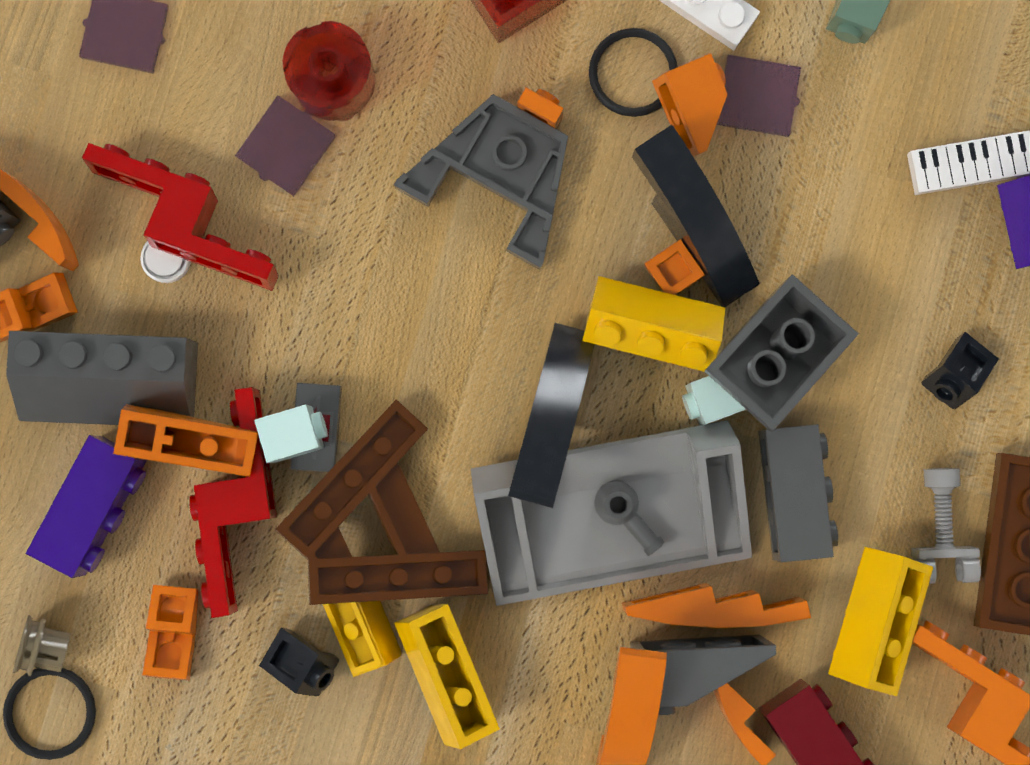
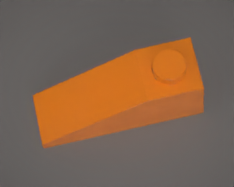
M126 404L121 409L113 454L250 477L258 432L178 413Z

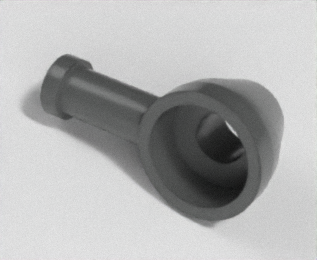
M611 481L600 487L594 501L599 517L612 525L624 524L643 546L647 556L657 551L664 544V541L661 537H657L636 513L639 501L634 489L621 481ZM616 496H621L626 501V506L621 512H613L610 509V501Z

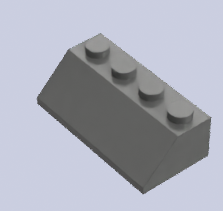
M9 331L6 376L19 421L119 425L121 409L126 404L194 417L198 342L182 337Z

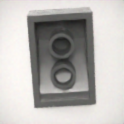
M792 274L750 317L704 372L772 432L859 333Z
M761 635L630 642V648L667 652L665 677L658 715L676 713L675 707L692 704L776 655V645Z

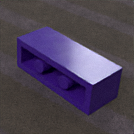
M89 435L25 554L70 578L85 576L87 572L92 573L103 558L105 550L101 546L108 533L113 534L118 529L125 516V510L121 508L129 493L134 495L145 479L146 471L142 469L147 460L113 454L114 442L103 436Z

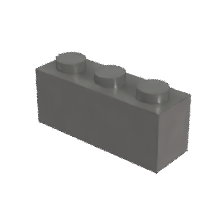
M819 424L776 428L772 432L768 429L758 431L772 560L782 563L834 557L833 547L838 546V530L835 521L829 520L828 503L833 502V486L830 477L824 476L823 459L828 458V443L825 433H819Z

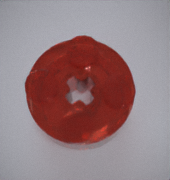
M334 21L321 22V24L309 28L306 26L293 35L285 48L282 59L285 80L299 105L312 116L328 121H348L369 102L375 88V69L365 43L352 28ZM334 67L338 70L334 75L329 74L327 77H324L322 74L324 70L331 72Z

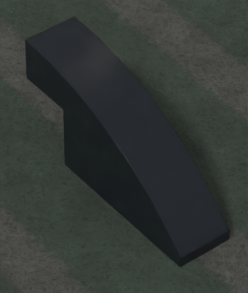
M670 125L635 148L632 158L656 192L651 204L677 241L681 239L704 272L703 280L720 305L727 307L758 286L760 283L731 220L674 126Z
M558 323L554 325L508 494L510 497L550 508L554 506L595 345L582 341L584 330Z

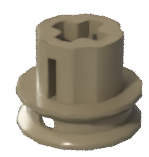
M28 615L13 673L21 669L26 670L28 676H31L34 667L61 672L71 633L45 628V618L37 622L33 621V618Z

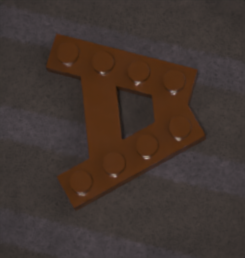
M397 399L275 529L279 535L308 560L309 605L488 594L485 550L440 552L398 461L428 428ZM367 495L396 555L352 557L339 526Z

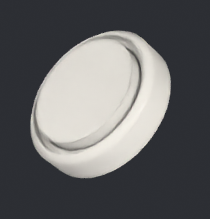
M148 241L141 251L140 261L144 272L157 282L172 283L178 281L187 273L191 264L190 261L152 248Z

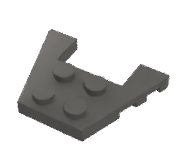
M493 94L456 126L445 140L437 147L429 150L406 174L403 173L394 183V188L429 207L448 172L451 169L527 211L506 251L540 270L544 263L568 135Z

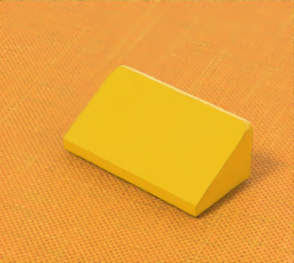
M380 601L323 604L353 677L386 666L401 657V649Z

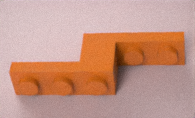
M926 620L923 626L917 624L912 644L973 682L947 728L1005 765H1030V748L1013 738L1014 733L1030 709V694L1022 690L1025 682L1003 668L996 674L985 667L984 664L987 658L969 646L963 644L959 650L947 643L946 640L950 634Z

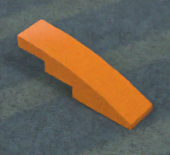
M707 583L622 603L623 610L627 616L681 626L708 628L756 627L811 618L807 600L800 597L762 605L760 594L754 590H748L715 598L712 586Z

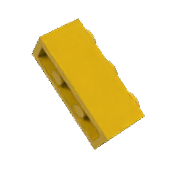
M598 276L582 341L704 372L716 358L722 342L725 307Z
M864 546L840 634L833 652L829 675L870 690L897 697L933 571L932 566L904 556Z
M431 605L394 622L444 745L463 749L498 731L500 728L449 605Z

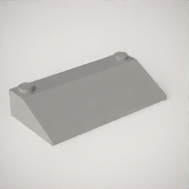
M728 420L568 450L553 508L508 496L518 460L470 469L473 493L496 606L752 558L741 446ZM611 481H621L634 489L639 501L636 513L657 537H661L664 541V544L657 551L647 556L643 546L624 524L612 525L599 517L594 501L596 493L601 486ZM616 496L610 501V509L613 512H621L626 506V501L621 496Z

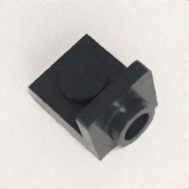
M964 332L955 339L938 367L926 375L921 384L933 393L938 400L944 402L950 408L956 409L979 392L999 358L968 333Z
M281 627L259 666L294 693L319 696L332 682L334 669L339 663V658L331 653L321 652L291 629Z

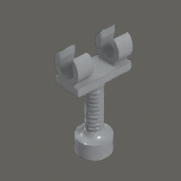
M960 468L923 469L924 487L931 488L933 493L936 494L934 495V503H936L934 504V507H936L934 515L936 516L935 529H937L935 530V533H937L935 537L938 543H936L935 547L911 548V556H913V560L933 567L929 584L936 583L937 570L934 558L956 557L955 573L957 581H962V583L979 582L981 576L978 559L980 557L979 548L973 546H954V543H952L954 542V539H952L954 536L952 534L953 530H951L953 529V521H951L953 520V517H951L953 513L951 512L952 508H950L952 507V500L950 499L952 495L950 494L954 488L961 486Z

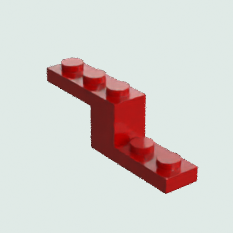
M88 143L82 159L92 173L159 197L143 234L152 248L273 291L279 275L274 264L270 263L271 258L252 249H247L246 253L236 251L230 248L231 244L214 235L207 234L205 239H203L218 203L217 197L206 179L192 173H186L184 177L169 172V167L154 159L146 158L144 162L129 157L130 154L112 144H105L104 148Z
M253 387L234 390L236 400L230 401V414L234 427L239 426L240 428L257 432L254 420L264 417L260 390ZM259 435L257 436L250 477L246 476L245 478L194 485L195 495H190L189 498L190 513L193 521L199 522L201 537L195 541L196 557L198 563L205 566L207 581L202 582L201 585L202 601L205 608H210L211 618L229 616L238 611L226 525L277 518L270 463H266Z

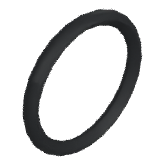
M637 28L619 30L601 41L593 52L588 73L591 88L602 105L612 112L631 117L648 115L662 107L659 98L644 107L630 108L616 104L602 91L597 75L600 58L605 50L614 42L629 37L643 38L658 46L668 61L669 71L678 67L676 57L665 40L653 32Z
M36 668L33 669L31 676L25 673L9 690L3 709L4 727L14 745L29 756L46 760L63 758L80 748L90 736L96 716L95 700L89 686L81 677L65 668H62L61 672ZM47 675L59 676L72 682L82 693L87 711L84 727L78 737L69 745L51 751L40 750L25 742L15 728L12 715L13 705L20 690L31 680Z

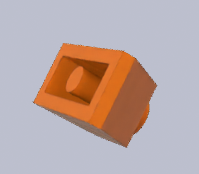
M711 53L665 72L652 81L670 125L674 126L693 157L707 151L728 95L725 88L726 77L724 71L718 63L714 62Z

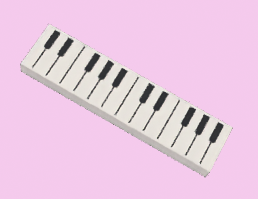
M1030 130L910 151L907 157L914 194L921 195L1030 175Z

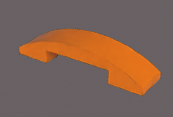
M0 169V191L38 223L27 237L58 265L74 272L79 266L77 256L70 238L58 218L30 188Z
M626 647L619 648L613 678V695L605 734L601 736L596 765H646L658 719L667 652Z

